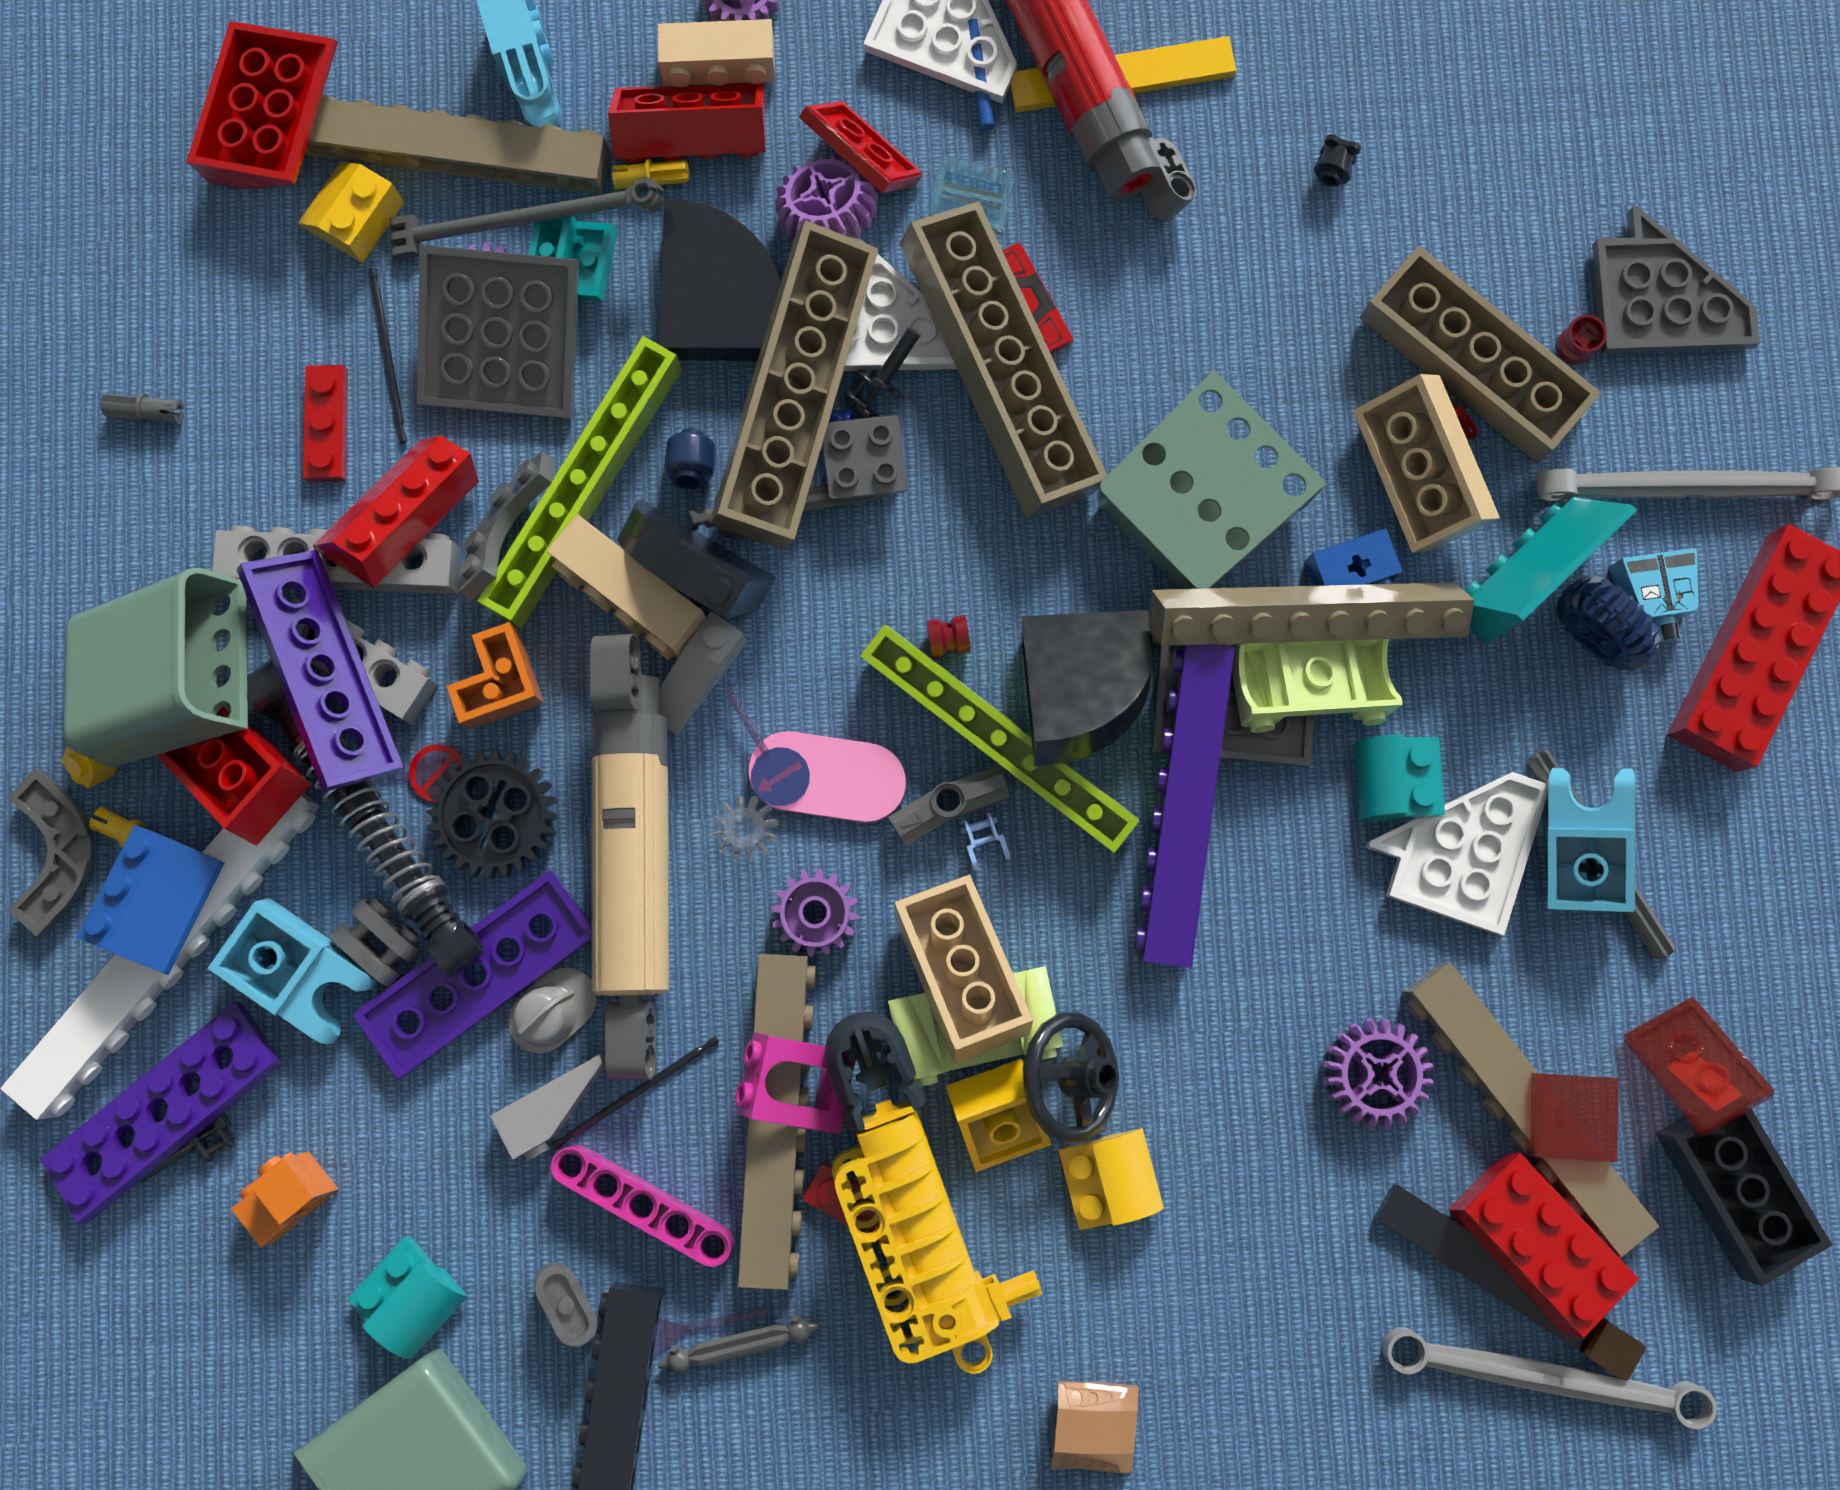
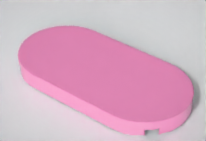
M786 731L773 734L764 739L756 747L750 759V782L756 760L766 751L774 748H788L799 753L806 761L810 771V783L805 794L798 801L786 806H773L765 802L768 806L782 811L872 823L890 815L900 805L905 794L906 778L900 761L891 751L877 744ZM798 761L768 782L763 777L758 791L773 792L770 787L771 785L802 769V765Z

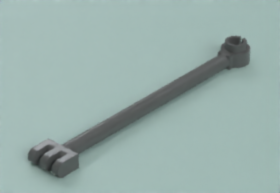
M646 177L640 178L634 182L631 188H626V191L423 226L418 225V218L412 214L391 217L389 219L390 228L404 229L390 234L391 243H405L403 246L391 249L392 257L404 259L419 256L420 242L595 212L631 207L639 208L646 213H653L663 205L665 198L660 194L664 193V191L653 179ZM649 187L652 190L649 191L646 197L640 198V194L645 188Z

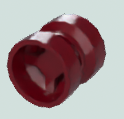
M1592 315L1577 317L1557 338V354L1563 361L1569 364L1577 365L1584 363L1605 343L1607 338L1605 325L1600 319Z
M966 615L953 616L950 623L942 622L939 619L926 620L932 659L944 657L951 650H954L959 655L971 653Z

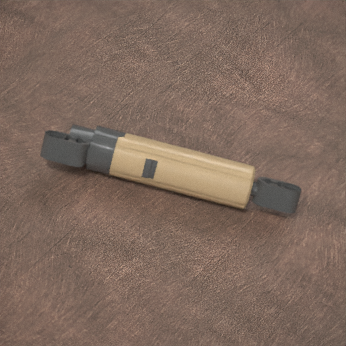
M637 635L594 636L590 644V697L594 710L600 712V715L591 718L592 992L595 995L618 996V1002L609 1003L605 1015V1067L608 1078L610 1080H651L655 1075L657 1061L656 1011L651 1001H643V995L665 994L670 990L668 718L660 715V679L654 676L641 675V647Z

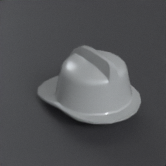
M569 967L554 969L541 977L517 999L511 1008L508 1023L510 1034L516 1044L525 1051L536 1054L548 1053L561 1046L594 1013L597 996L592 992L591 979L580 970Z

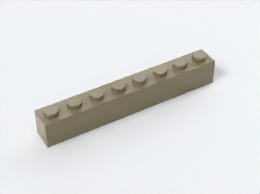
M322 94L305 154L306 156L603 195L610 152L604 136L591 130H579L578 132L563 131L554 125L533 127L510 119L504 122L488 121L482 116L473 114L466 117H458L435 109L430 110L429 113L413 111L404 105L396 104L391 107L376 106L372 102L360 99L354 102H346Z
M1455 582L1152 590L1148 627L1161 646L1468 637L1474 599Z
M759 954L754 1032L805 1042V1030L813 1029L814 1006L807 1005L808 989H815L816 965H809L810 957ZM781 1061L773 1065L765 1078V1088L768 1095L778 1102L808 1107L809 1087H802L803 1071H810L811 1065L790 1061ZM748 1119L738 1287L788 1290L791 1279H798L800 1254L792 1253L793 1236H801L802 1211H795L796 1195H803L804 1170H797L798 1153L806 1152L807 1128Z
M1451 962L1438 963L1403 991V994L1409 1000L1406 1003V1007L1410 1013L1421 1023L1425 1020L1434 1032L1431 1035L1433 1042L1444 1054L1448 1055L1451 1053L1460 1065L1456 1069L1461 1078L1470 1087L1477 1086L1485 1097L1482 1103L1487 1111L1496 1120L1502 1118L1510 1128L1511 1132L1508 1133V1136L1513 1144L1522 1153L1528 1151L1537 1163L1534 1168L1551 1186L1554 1184L1563 1196V1199L1617 1256L1623 1257L1659 1228V1225Z

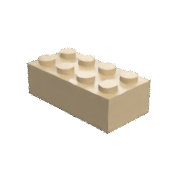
M1419 374L1353 410L1412 553L1432 551L1500 519L1440 375Z
M578 514L547 550L555 561L551 567L559 573V576L576 590L581 585L584 586L582 591L590 597L589 599L607 614L611 609L615 610L613 615L620 620L619 623L632 634H636L637 637L642 632L647 635L644 639L651 644L650 647L667 661L672 656L678 659L689 639L706 618L700 608L636 562L621 547Z
M970 874L894 902V919L954 1064L1030 1035L1033 1019Z

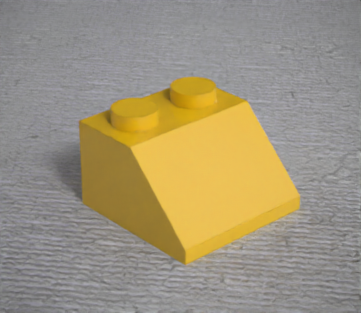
M340 162L298 224L363 264L390 225L389 219L397 215L405 202L393 183L361 164Z
M1022 1059L946 1086L975 1172L1051 1145L1049 1136L1046 1135L1031 1116L1024 1095V1063Z

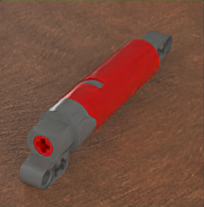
M1005 0L1070 135L1073 137L1091 172H1098L1109 197L1113 200H1123L1141 193L1153 216L1163 222L1173 220L1195 198L1197 194L1196 185L1176 146L1165 138L1153 139L1152 132L1137 103V99L1088 0Z

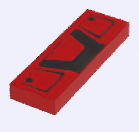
M1018 242L1002 250L1050 354L1073 344V336L1021 243Z

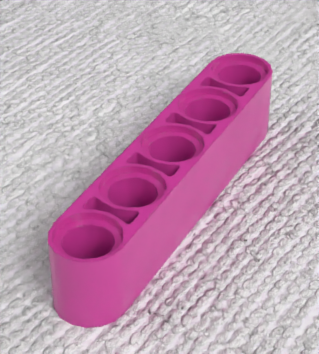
M579 1144L571 1145L558 1151L553 1157L551 1172L559 1183L708 1267L719 1266L732 1253L735 1245L734 1236L726 1226L591 1149ZM568 1154L577 1155L582 1162V1169L578 1175H571L564 1168V1159ZM602 1174L612 1175L616 1179L618 1188L614 1195H606L600 1190L599 1179ZM638 1194H644L651 1198L653 1210L650 1215H641L635 1210L634 1199ZM679 1214L687 1219L689 1223L687 1234L676 1235L670 1230L669 1219L672 1215ZM709 1235L719 1236L725 1244L724 1253L716 1256L709 1254L704 1247L705 1237Z

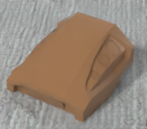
M1057 1380L1056 1430L1053 1433L1055 1440L1052 1457H1050V1469H1085L1113 1473H1131L1138 1410V1386L1098 1381L1075 1382Z

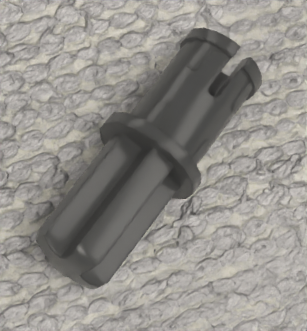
M106 393L102 395L100 409L104 416L136 419L140 424H146L147 421H157L180 425L184 417V413L169 412L184 409L183 402L180 399L149 398L145 393H140L138 396Z

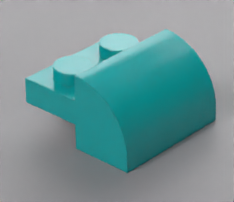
M573 216L536 222L533 226L527 255L579 259L578 300L604 302L619 230L611 223L577 221Z
M1392 734L1362 739L1353 745L1358 822L1399 821L1401 818H1442L1445 815L1439 737H1403V734Z
M404 1236L350 1295L348 1300L366 1321L362 1327L375 1341L393 1354L411 1360L468 1296L444 1268L437 1267L413 1238Z

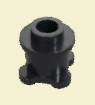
M1329 134L1325 137V145L1321 147L1320 153L1322 158L1321 161L1315 164L1314 173L1324 185L1337 187L1350 180V167L1356 163V155L1360 154L1362 147L1355 141H1346L1337 135Z

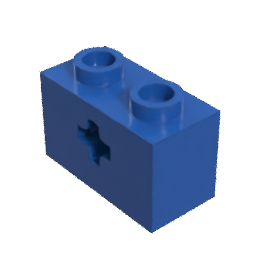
M1386 528L1313 552L1305 560L1313 586L1393 584L1392 581L1403 572ZM1351 565L1353 569L1360 568L1361 574L1358 575L1357 572L1349 573L1348 567Z

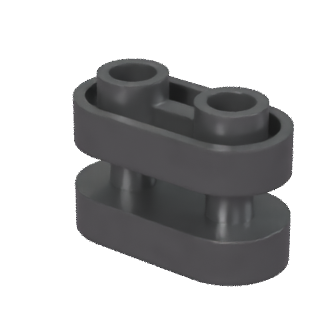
M374 897L372 901H369L366 898H362L352 910V913L359 920L352 928L346 923L341 922L330 934V937L369 975L381 984L390 987L401 976V972L394 964L400 957L412 963L423 951L419 944L422 937L404 923L400 927L390 918L393 911L380 899ZM370 932H373L388 946L383 953L365 939Z
M561 1263L545 1265L538 1271L534 1280V1290L539 1303L562 1343L572 1347L586 1344L592 1339L597 1329V1318L569 1267Z

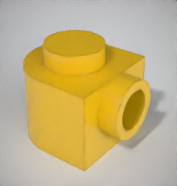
M69 746L65 749L61 761L72 780L84 785L87 789L113 777L117 767L111 768L76 753Z

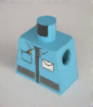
M1696 548L1626 557L1609 566L1614 586H1620L1626 594L1633 595V599L1638 604L1644 605V611L1653 617L1652 622L1660 630L1658 632L1661 637L1660 643L1681 639L1677 619L1696 612L1699 607Z

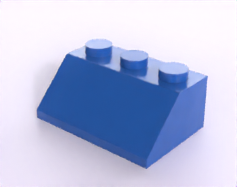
M134 825L76 938L169 975L225 862L170 838Z

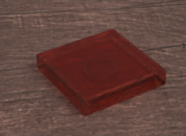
M1531 1073L1530 1156L1617 1162L1618 1078Z

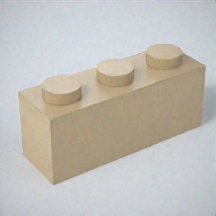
M772 19L658 24V64L663 86L685 87L688 85L704 84L720 86L729 83L760 84L763 82H776Z

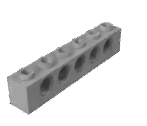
M240 525L231 526V531L216 530L212 571L240 579L237 568L241 563L254 561L255 554L259 550L267 549L265 559L296 554L300 550L312 551L314 550L312 545L328 530L309 529V534H294V530L289 528L271 527L270 533L255 532L256 529ZM427 534L426 538L422 539L375 588L340 566L332 567L331 560L319 553L333 590L458 595L461 548L453 540H450L449 536L444 534ZM423 554V564L418 569L409 570L410 560L415 555Z

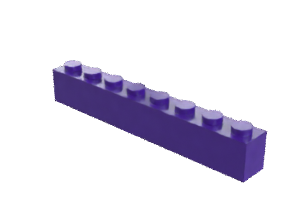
M1215 644L1182 645L1181 650L1175 649L1173 654L1172 673H1178L1176 689H1169L1166 712L1172 713L1170 729L1164 728L1161 742V752L1167 753L1165 769H1158L1156 779V792H1162L1160 808H1153L1150 831L1156 832L1155 847H1148L1145 861V871L1151 872L1149 888H1142L1140 911L1146 912L1144 927H1137L1134 950L1140 951V959L1144 962L1192 968L1235 647Z

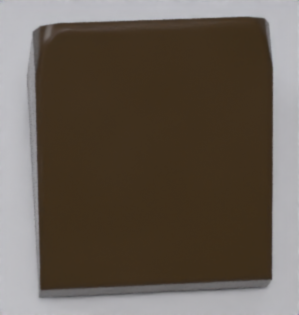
M1603 1319L1585 1348L1583 1355L1623 1381H1627L1643 1356L1646 1347L1634 1337Z

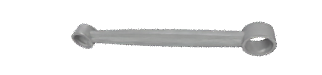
M1840 467L1822 468L1808 473L1702 470L1577 474L1572 469H1553L1536 475L1537 499L1544 502H1558L1570 500L1573 497L1649 499L1699 497L1700 499L1807 495V498L1810 500H1830L1840 498Z
M1405 1327L1392 1329L1386 1334L1382 1342V1353L1385 1360L1394 1369L1403 1374H1415L1424 1367H1430L1480 1380L1549 1394L1666 1412L1675 1420L1691 1429L1708 1427L1714 1421L1717 1413L1716 1401L1712 1394L1689 1381L1678 1382L1670 1389L1630 1379L1623 1381L1617 1376L1487 1351L1426 1343L1421 1336ZM1411 1336L1418 1344V1355L1411 1363L1401 1365L1392 1358L1393 1345L1398 1339ZM1688 1392H1699L1703 1400L1700 1413L1692 1419H1685L1679 1409L1681 1399Z

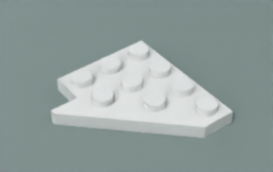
M882 0L863 43L864 52L973 93L975 91H983L991 97V100L1002 104L1017 70L1016 60L988 0ZM970 19H978L980 37L971 40L968 21ZM978 43H981L984 61L976 60L973 57L972 48ZM974 66L985 68L987 83L976 79Z
M851 237L855 240L865 243L862 239ZM877 254L843 371H859V369L879 371L908 327L916 330L921 336L898 370L957 369L923 294Z
M1511 772L1445 804V815L1442 818H1416L1368 841L1365 848L1397 859L1386 897L1489 933L1503 936L1546 802L1548 784Z

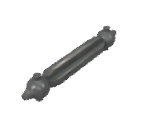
M794 1315L788 1326L775 1324L698 1343L688 1351L674 1345L671 1347L668 1356L658 1362L659 1369L670 1370L673 1373L684 1376L690 1365L704 1367L780 1348L790 1340L799 1344V1346H804L810 1335L819 1329V1323L808 1322L803 1318H799L798 1315Z

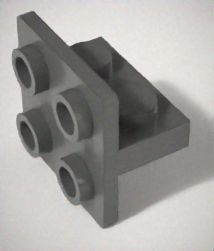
M897 415L828 422L823 439V449L830 500H845L904 493L907 491L900 424Z

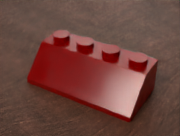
M765 82L760 84L729 83L720 86L704 84L688 85L685 87L647 86L614 89L608 110L614 159L624 158L626 162L637 163L646 160L647 157H662L665 161H677L684 158V156L699 155L702 159H716L721 157L722 154H737V156L742 158H751L758 156L760 152H766Z
M441 435L419 441L312 545L314 550H318L320 554L375 588L479 483L471 454Z

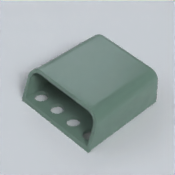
M1213 369L1102 480L1097 494V501L1101 509L1179 589L1214 588L1291 518L1307 507L1327 483ZM1206 392L1217 394L1221 399L1220 409L1215 412L1203 410L1199 404L1201 395ZM1233 420H1242L1249 428L1248 436L1243 440H1234L1227 433L1228 423ZM1266 447L1273 450L1277 457L1276 464L1271 468L1260 467L1254 457L1258 449ZM1292 475L1301 478L1305 485L1303 494L1295 497L1288 495L1282 485L1283 480Z
M191 568L160 582L75 614L69 619L66 627L63 734L67 745L76 753L114 768L235 731L248 729L246 593L240 579L207 569ZM229 597L230 606L224 614L217 616L216 608L219 602ZM229 632L231 636L229 644L225 649L217 651L216 644L222 634ZM225 668H230L231 675L228 682L222 687H217L216 681L219 673ZM230 704L231 713L228 718L217 716L222 706Z
M434 1349L319 1435L293 1452L319 1490H515L528 1473L526 1463L446 1354L439 1349Z

